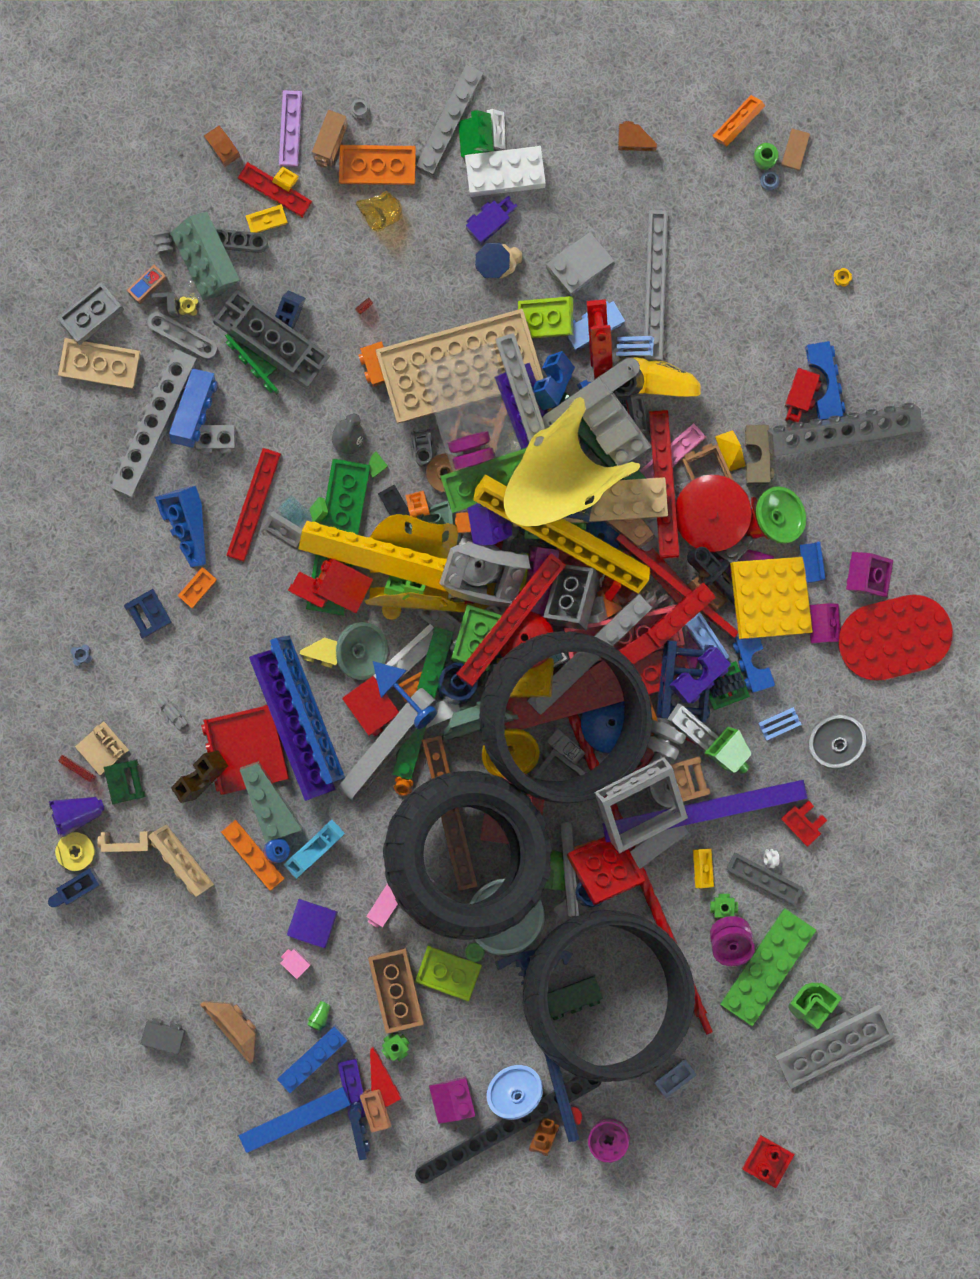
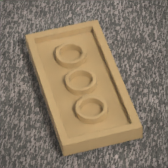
M65 338L58 376L134 389L141 352L86 341L79 345L76 340Z
M167 824L148 836L152 846L160 851L163 860L171 865L175 875L183 880L187 885V890L192 895L197 897L214 885Z

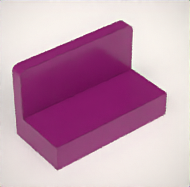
M839 604L809 605L812 633H810L811 643L839 642Z

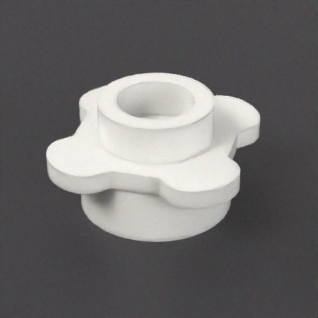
M769 849L765 850L763 859L767 868L778 866L780 861L778 852L770 849V851Z

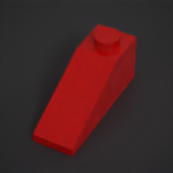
M371 1047V1091L380 1089L386 1108L400 1100L402 1096L375 1047Z

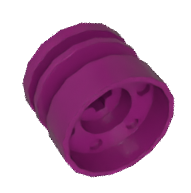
M606 1118L596 1123L588 1137L590 1152L596 1159L602 1162L612 1163L621 1159L625 1155L630 1143L627 1127L621 1121L612 1118ZM606 1135L614 1137L612 1144L610 1142H605L607 1138Z

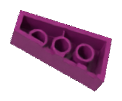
M529 545L530 569L527 570L526 583L550 553L557 558L559 557L558 549ZM552 584L530 612H535L544 617Z

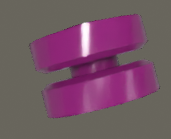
M488 431L468 435L447 443L451 453L463 452V454L457 455L452 459L455 469L476 466L495 458L492 447L480 448V446L491 441Z
M729 916L719 919L712 925L710 929V942L716 961L726 966H739L752 958L755 946L752 930L747 921L740 917Z

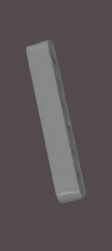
M420 688L411 697L421 710L429 706L434 707L437 703L423 688ZM408 702L339 785V789L350 800L356 801L365 792L416 730L414 719L418 712Z

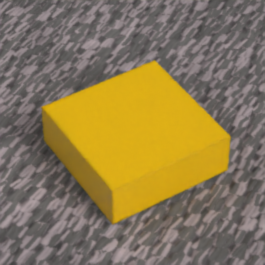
M282 167L272 182L289 192L299 176Z

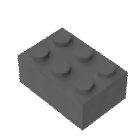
M565 564L566 566L553 581L544 618L550 625L587 630L601 576L594 568Z

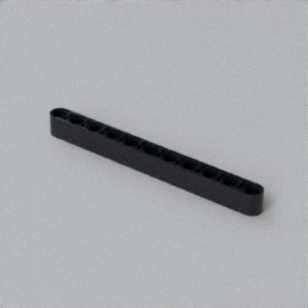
M579 1076L565 1083L569 1103L599 1087L602 1082L590 1083L588 1079ZM574 1083H579L582 1089L580 1092L574 1093L571 1090V1086ZM554 1090L541 1097L540 1102H545L548 1105L546 1111L540 1112L536 1107L530 1113L531 1118L529 1121H523L521 1118L514 1120L502 1118L419 1165L415 1172L417 1181L420 1183L432 1181L558 1110V1103L554 1100ZM506 1121L514 1123L512 1130L507 1131L504 1129L503 1125ZM495 1131L497 1138L489 1140L486 1137L487 1132ZM471 1141H479L480 1148L477 1150L471 1149L469 1146ZM455 1150H461L464 1155L461 1159H455L452 1153ZM443 1159L447 1165L445 1168L439 1169L435 1164L436 1161ZM427 1169L430 1175L427 1178H422L419 1176V1171Z

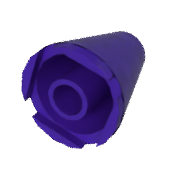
M97 797L49 801V807L53 811L54 824L60 838L69 835L102 815L101 811L104 810L102 800H98Z

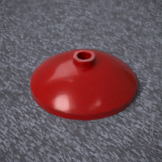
M529 612L499 653L504 657L519 644L525 643L526 641L521 640L523 635H527L528 639L554 631L550 623L543 616L535 612ZM546 658V659L540 661L539 663H537L536 665H534L532 668H535V667L540 666V665L543 664L548 658Z

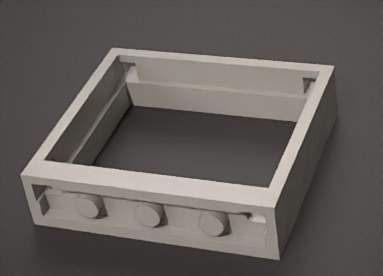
M664 757L595 792L611 843L619 853L688 818L673 768ZM666 778L675 807L619 835L610 806Z

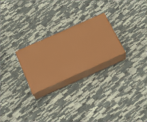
M791 129L781 166L800 170L810 133Z

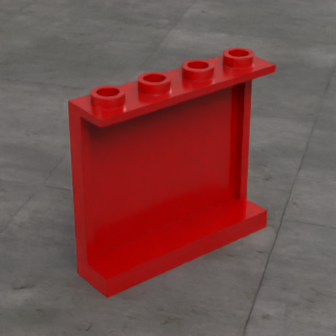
M268 705L203 720L204 724L201 725L203 735H207L208 743H206L207 753L219 751L228 764V767L214 781L216 791L220 792L221 795L245 790L246 786L240 768L260 761L273 783L290 779L280 736Z

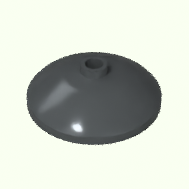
M834 715L822 720L814 728L809 741L810 751L820 765L830 769H843L853 765L861 758L866 749L867 735L861 723L856 719L846 715Z

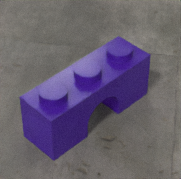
M710 647L697 659L703 668L700 678L695 680L689 673L683 672L669 685L683 703H694L700 698L699 694L704 689H710L717 677L720 678L728 672L727 668L731 664L717 647Z

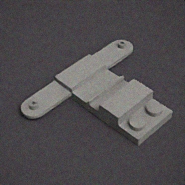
M634 358L624 359L546 413L542 418L545 429L549 428L576 398L581 397L584 399L586 408L582 416L590 427V430L596 435V440L606 454L612 457L617 466L624 465L651 447L650 443L613 393L615 389L636 376L640 369L638 361Z

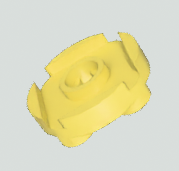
M72 832L61 838L55 850L56 858L68 870H82L93 861L95 847L87 835ZM73 846L80 849L78 857L70 853L73 850Z

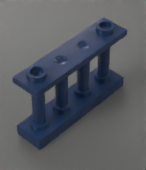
M667 641L664 643L656 717L668 719L676 707L671 703V696L676 693L669 686L673 682V676L681 675L684 672L694 677H701L703 668L677 667L675 665V657L679 655L699 658L710 647H714V645H705L704 650L679 648L677 641ZM704 689L699 694L698 708L685 707L689 712L697 716L701 722H706V719L709 718L708 700L710 689Z

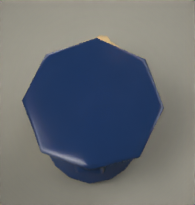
M486 243L476 253L475 267L484 278L501 279L516 270L517 264L522 261V252L516 247L509 248L505 244Z

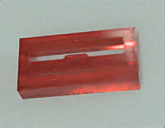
M62 755L58 760L59 763L89 782H93L96 778V775L65 755Z

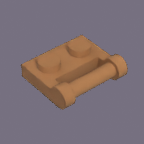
M700 756L671 764L683 802L711 794L705 783L700 765ZM689 765H693L699 786V791L696 792L688 769Z

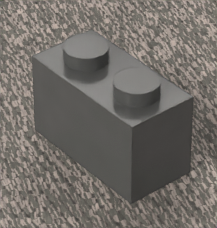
M152 1018V1021L148 1020L146 1022L140 1044L179 1054L186 1030L181 1029V1025L171 1023L168 1026L163 1024V1020Z

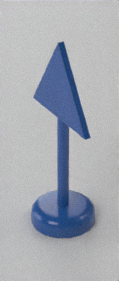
M373 661L381 698L394 686L418 712L414 719V726L417 729H421L428 725L435 718L438 711L433 706L421 710L396 683L408 670Z

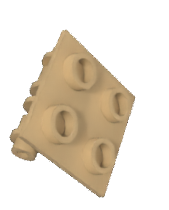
M105 722L97 725L88 736L75 746L99 775L104 773V766L113 765L129 751Z

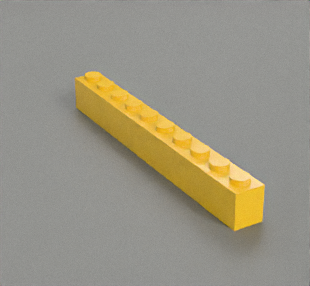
M485 474L475 488L474 501L511 521L504 509V496L507 486ZM563 518L539 526L516 524L638 594L649 581L650 567Z

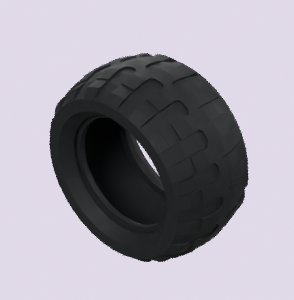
M458 771L430 779L405 797L389 822L383 846L385 877L388 886H390L400 908L414 922L426 930L446 938L475 940L496 936L519 924L542 897L545 884L550 877V855L552 853L551 840L548 837L545 820L540 811L531 802L529 796L502 777L479 771ZM457 807L474 808L491 816L505 832L510 846V866L505 880L491 896L474 904L458 903L443 895L431 882L424 864V845L430 829L442 815Z

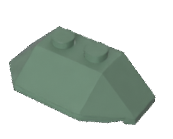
M481 701L477 702V706H463L459 708L460 711L453 713L442 735V741H450L480 731L479 713ZM506 709L504 723L518 719V715Z

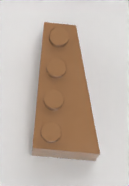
M642 518L604 521L609 527L613 528L619 535H624L639 549L654 539V534Z

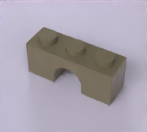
M769 425L745 426V446L757 448L761 455L758 462L746 464V484H769L770 479L774 478V470L770 468V460H773V455L769 451L767 432Z

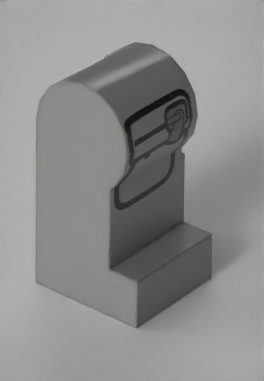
M559 729L547 741L550 746L575 765L586 754Z

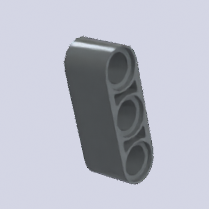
M225 229L216 230L219 236L223 235L226 238L222 243L225 250L262 253L267 249V240L261 233ZM238 237L244 238L242 245L235 244V240ZM261 239L263 240V245L255 247L253 245L254 241Z

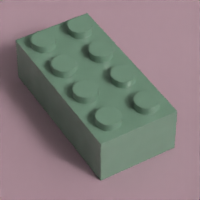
M207 212L189 216L170 232L203 301L222 295L240 280Z

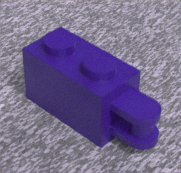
M507 196L499 204L495 200L492 203L487 202L477 216L474 214L466 221L468 223L466 224V229L480 245L509 222L510 217L508 215L518 207L517 204L512 203L510 196ZM504 205H505V206L507 207V209H508L506 212H504L503 209L501 208V207H503Z

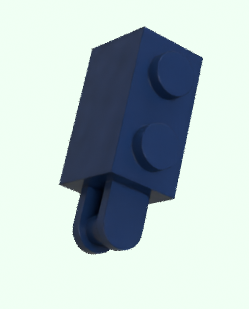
M89 868L56 888L58 893L48 899V905L53 908L63 903L69 905L101 886L102 882L94 869Z

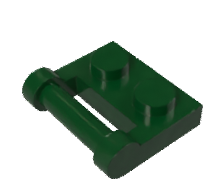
M138 759L104 766L112 805L146 797L137 765H139ZM130 767L135 793L130 794L124 768Z

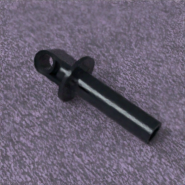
M705 547L691 550L687 555V561L704 578L701 583H705L706 586L714 584L735 606L732 578L724 571L729 565V561L719 562ZM697 553L700 554L701 561L697 559Z

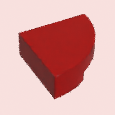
M614 579L610 581L612 586L605 593V599L610 602L621 588V583Z

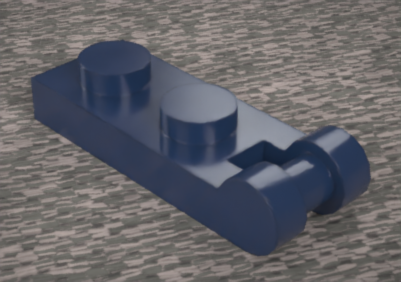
M354 1102L351 1105L349 1117L359 1160H365L370 1151V1142L365 1139L367 1129L365 1122L362 1123L361 1120L362 1104Z

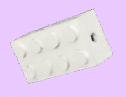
M541 146L465 155L470 197L545 188Z

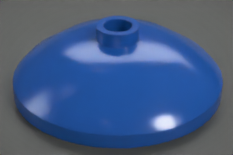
M624 701L583 712L581 717L582 733L586 742L595 750L602 753H610L617 743L624 722ZM613 720L614 726H610L608 721Z

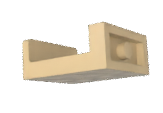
M141 831L140 843H110V832H101V836H98L97 840L98 848H101V852L151 851L152 844L148 836L152 831Z

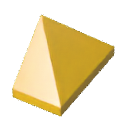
M734 431L715 436L729 471L745 467L742 448Z

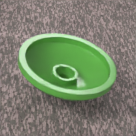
M779 486L772 487L762 493L757 502L756 516L763 533L777 543H790L798 539L806 525V513L799 497L790 489Z

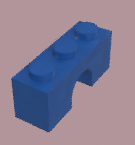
M563 351L547 356L542 367L547 378L536 381L532 389L536 402L542 410L555 408L560 404L562 395L566 391L567 384L575 369V366Z
M734 638L735 642L732 645L735 653L740 655L741 660L738 661L741 672L745 671L747 679H744L747 690H751V693L775 686L770 668L757 669L751 662L752 655L763 649L760 638Z

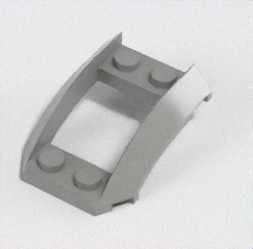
M467 541L464 545H456L450 548L439 584L452 596L479 604L508 608L518 595L525 570L530 569L529 558L527 554L520 555L514 552L496 550ZM470 556L505 565L496 596L460 588Z

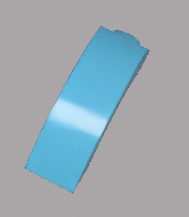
M333 820L329 821L284 866L297 879L345 833Z

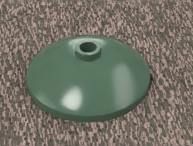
M366 622L354 623L347 627L340 635L336 645V659L340 669L350 678L357 680H366L374 676L373 661L385 664L388 655V645L383 632L377 626Z

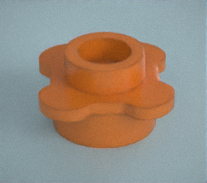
M401 777L395 778L396 785L393 788L397 794L405 796L412 792L411 786L414 784L412 780Z

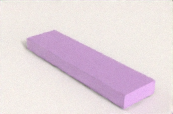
M283 90L279 166L298 167L302 91Z

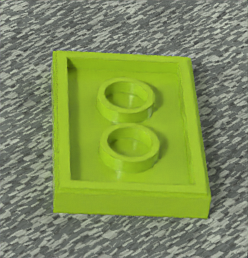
M573 297L518 301V310L523 309L532 339L574 335Z
M427 946L415 983L469 1002L482 965Z

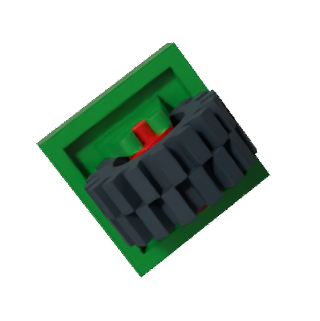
M736 661L730 663L731 666L727 668L728 672L724 676L717 677L713 681L714 685L709 690V700L713 710L750 697Z

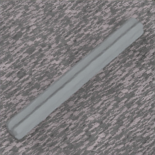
M564 822L560 826L568 917L574 918L579 915V905L575 895L577 880L576 872L567 858V854L574 850L572 824Z

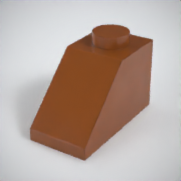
M624 121L623 124H619L618 150L656 151L657 143L639 124H634L632 121Z
M220 126L204 135L224 167L241 157L237 148Z

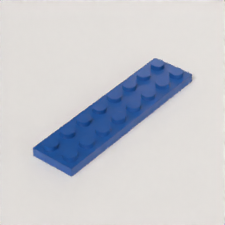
M290 635L270 640L271 651L278 660V669L285 678L286 689L291 693L292 705L298 711L299 723L305 729L307 734L306 740L312 747L314 752L313 758L319 765L322 780L327 785L344 779V772Z

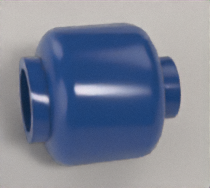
M281 838L266 842L263 850L264 856L273 863L283 862L289 856V845Z

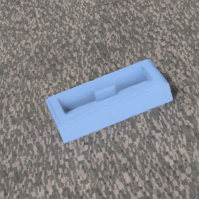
M617 337L619 344H617L618 352H616V356H653L654 337ZM649 341V344H624V342ZM648 348V351L623 352L624 349Z
M794 707L758 723L766 741L802 725ZM789 713H792L793 715L792 717H789L772 726H769L767 728L764 727L765 724L774 721L782 716H785ZM792 720H795L796 722L795 724L790 725L784 729H781L773 734H767L768 731L775 729L783 724H786Z

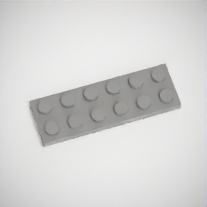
M877 1005L775 1057L789 1087L792 1089L894 1038V1035L881 1006Z

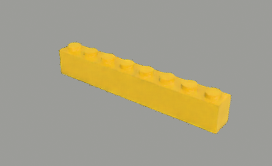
M306 521L302 529L299 550L446 591L439 583L447 559L430 556L427 553L416 552L409 548H402L391 543L374 540L370 537L356 535L353 532L342 531L317 522Z

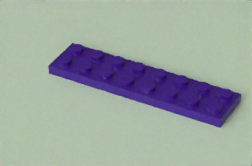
M271 650L250 656V662L304 800L307 801L336 790L333 783L326 785L320 776L321 770L318 763L314 761V752L311 745L307 743V734L304 727L299 723L298 711L292 705V696L285 687V678L278 669L276 656Z

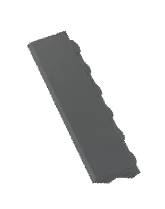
M237 289L213 320L216 326L305 389L317 377L330 357L329 354Z

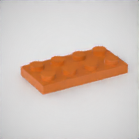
M340 145L339 184L415 185L416 146Z

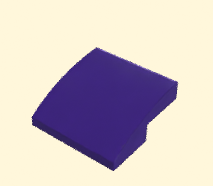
M298 899L287 936L326 948L338 911Z

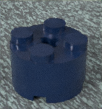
M457 662L447 666L442 671L438 680L439 696L447 703L453 705L467 703L474 695L478 686V680L471 687L456 675L464 665L463 663ZM456 681H460L459 687L455 686Z

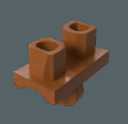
M543 1118L531 1142L529 1151L539 1152L544 1156H548L559 1131V1125L554 1124L553 1120Z

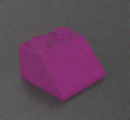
M852 552L846 590L888 597L893 560L872 553Z
M466 1076L429 1085L438 1124L476 1116Z

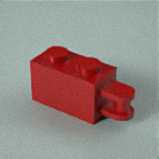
M801 368L797 369L784 405L789 407L785 418L786 422L788 420L799 422L802 412L807 413L808 409L812 410L815 399H813L814 392L819 391L822 382L819 381L820 375ZM792 409L799 411L798 415L791 413Z

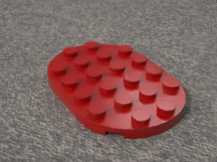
M906 595L866 605L851 613L840 629L838 648L843 662L853 673L867 680H886L926 670L938 664L945 657L951 646L953 636L952 624L944 608L933 599L922 595Z

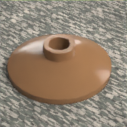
M447 453L439 454L433 457L427 465V480L438 491L445 492L440 478L442 476V469H446L447 474L463 469L454 468L452 461L455 457L454 455Z

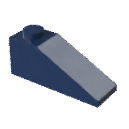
M288 290L281 298L275 317L294 329L306 298Z

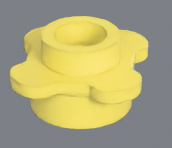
M181 297L179 300L181 307L179 313L181 315H197L196 305L198 304V299L195 297Z

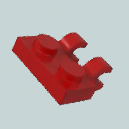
M809 800L800 809L794 805L781 817L784 823L807 847L821 835L818 829L827 821L822 814L813 823L804 816L814 807Z

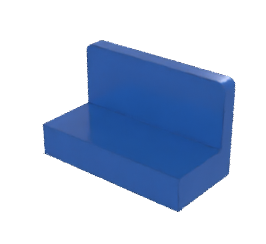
M820 541L799 545L800 557H803L806 582L825 580Z

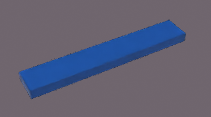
M341 1087L238 1136L246 1153L339 1111L351 1105V1102L344 1087Z

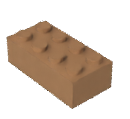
M407 948L369 956V965L386 1034L424 1025Z

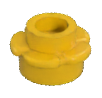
M841 268L834 272L833 276L835 277L834 282L836 285H841L842 287L849 285V282L852 280V274L848 269Z

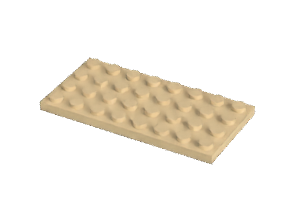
M523 309L377 349L376 355L397 424L501 395L495 376L504 373L505 369L495 339L512 333L515 334L524 364L530 363L536 381L544 379Z

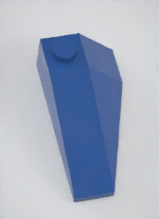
M196 485L156 496L155 499L164 521L168 519L172 525L171 534L173 536L176 535L180 539V549L190 567L205 565L202 503Z

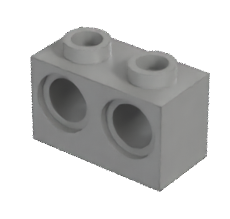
M201 425L200 438L196 442V449L201 450V454H211L212 450H220L222 454H229L231 450H236V427L234 425ZM205 435L211 436V442L207 445L201 442ZM229 435L231 438L230 442L222 444V436Z

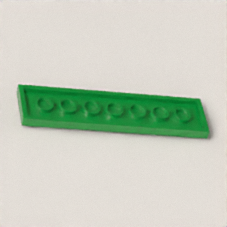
M332 459L325 499L328 514L321 521V525L353 532L356 535L359 534L370 465ZM315 555L312 578H319L322 572L321 566L328 559L327 557ZM339 561V562H341L342 564H344V565H346V566H348V567H350V568H353V565H352V564ZM327 600L323 609L307 601V610L344 616L345 608L330 600Z

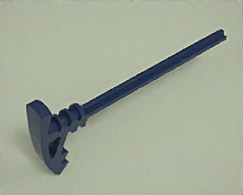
M536 949L496 960L497 970H501L515 962L516 967L521 968L518 975L523 976L521 985H523L530 962L529 956H532ZM564 950L553 968H556L560 959H562L563 965H567L573 953ZM544 1053L568 1143L577 1141L579 1136L560 1066Z

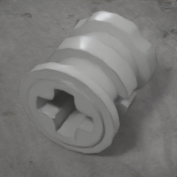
M171 231L152 234V237L156 238L155 246L158 248L157 253L173 251V247L170 244L172 240L169 238Z

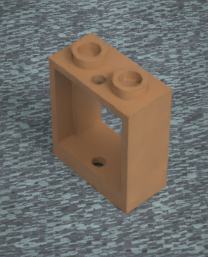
M328 109L312 150V155L317 165L325 168L327 165L332 167L348 126L345 115Z
M711 443L702 447L701 452L695 454V451L684 455L685 459H682L681 462L690 482L695 477L689 463L712 453L715 454L723 475L733 480L718 444L713 446Z

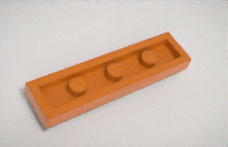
M236 819L221 831L270 891L285 879L274 864L266 859L264 852Z

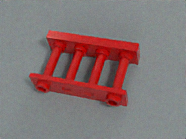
M606 299L587 301L590 364L593 367L594 380L613 368L611 326L608 325Z

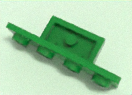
M227 333L225 335L227 339L225 343L232 351L236 349L240 353L238 358L245 365L249 363L253 368L250 370L257 379L261 377L266 382L263 386L270 393L274 391L277 395L279 390L268 379L277 368L246 346L241 349Z

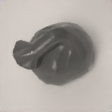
M355 413L347 415L346 419L336 424L332 434V444L339 452L354 454L359 450L364 438V429L360 425L361 419L359 415Z

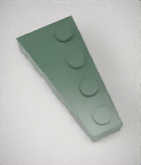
M260 761L241 767L240 772L265 843L301 831L303 828L301 823L295 817Z

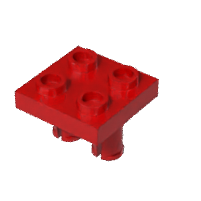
M760 1135L741 1169L777 1188L795 1154Z

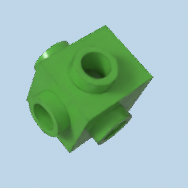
M718 894V897H714V901H710V913H713L714 917H718V920L734 916V913H738V902H735V898L730 897V894ZM723 904L728 905L727 911H722L721 907Z
M390 1033L383 1039L384 1043L382 1044L383 1049L381 1051L387 1059L391 1058L393 1061L398 1059L400 1061L408 1055L406 1051L409 1050L408 1044L410 1042L404 1034L400 1036L399 1033L395 1035ZM393 1044H397L399 1046L398 1051L392 1050L391 1047Z

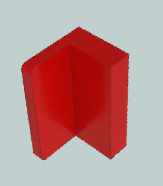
M298 572L288 591L323 609L328 599L312 592V585L315 579L302 572Z

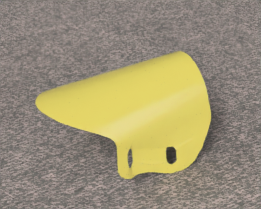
M576 398L549 428L539 431L530 440L523 459L515 469L505 491L504 509L507 517L512 522L522 526H539L587 509L601 498L604 491L640 468V464L635 462L613 467H603L592 462L584 454L578 440L579 426L586 409L583 398ZM543 436V442L539 446H534L536 438ZM595 496L593 503L585 505L588 499Z

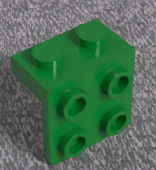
M479 110L471 111V118L461 120L458 124L460 152L463 158H465V155L494 151L491 114Z

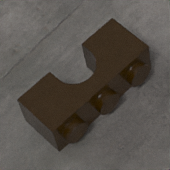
M219 751L204 753L193 764L195 771L186 776H181L171 787L180 803L196 800L228 767Z

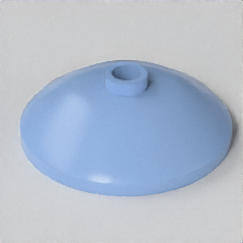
M514 1065L501 1070L492 1079L487 1090V1102L490 1109L500 1118L508 1120L519 1119L528 1115L537 1107L543 1094L541 1078L532 1068L524 1065Z

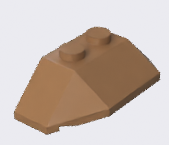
M202 1002L200 1006L248 1063H252L255 1057L256 1031L254 1030L256 1026L250 1019L245 1020L242 1016L244 1012L237 1004L234 1006L232 1003Z

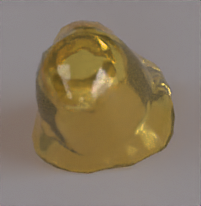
M388 191L373 198L356 201V206L365 216L369 227L376 232L383 231L386 227L402 219V205Z

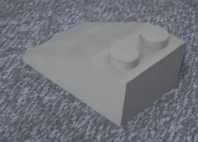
M589 232L547 263L546 269L566 293L572 296L612 264L614 260Z

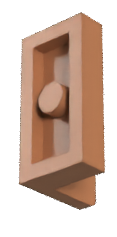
M370 1089L365 1090L360 1095V1099L371 1133L390 1128L391 1123L380 1089L370 1091Z

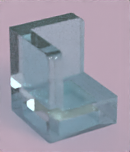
M292 495L278 508L295 525L309 513Z

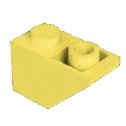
M323 638L300 650V655L303 656V660L313 663L314 660L322 661V666L332 668L333 665H338L336 659L337 641Z

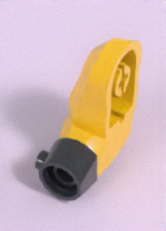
M634 357L640 365L639 372L613 391L620 396L646 393L689 397L701 395V385L693 374L679 369L670 363L648 361L644 358Z

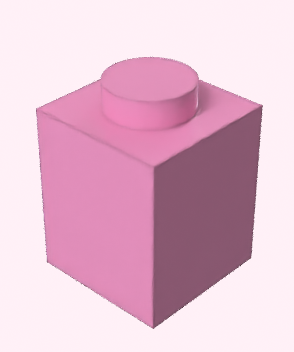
M295 948L292 951L288 949L281 956L283 961L280 964L296 979L311 965Z

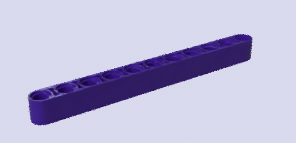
M804 780L684 805L688 818L668 829L807 799ZM669 809L615 820L619 835ZM602 823L606 842H611L606 825Z

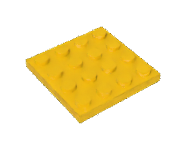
M803 557L730 563L739 639L812 633Z

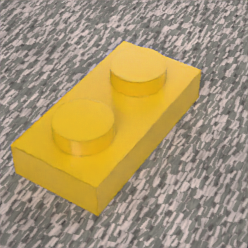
M282 204L246 215L250 232L260 233L288 224Z
M712 849L693 850L695 888L714 887Z

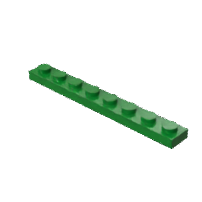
M438 627L434 628L416 691L423 688L435 698L438 680L442 673L453 636L452 631ZM426 726L421 729L416 728L399 749L392 775L411 780Z

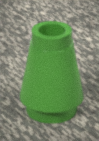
M320 1001L307 1019L309 1021L307 1025L318 1031L325 1028L330 1005Z

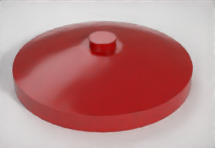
M705 475L694 479L683 488L675 504L677 528L681 536L693 547H705L710 552L726 550L736 545L745 536L751 523L752 508L748 495L737 482L725 476Z

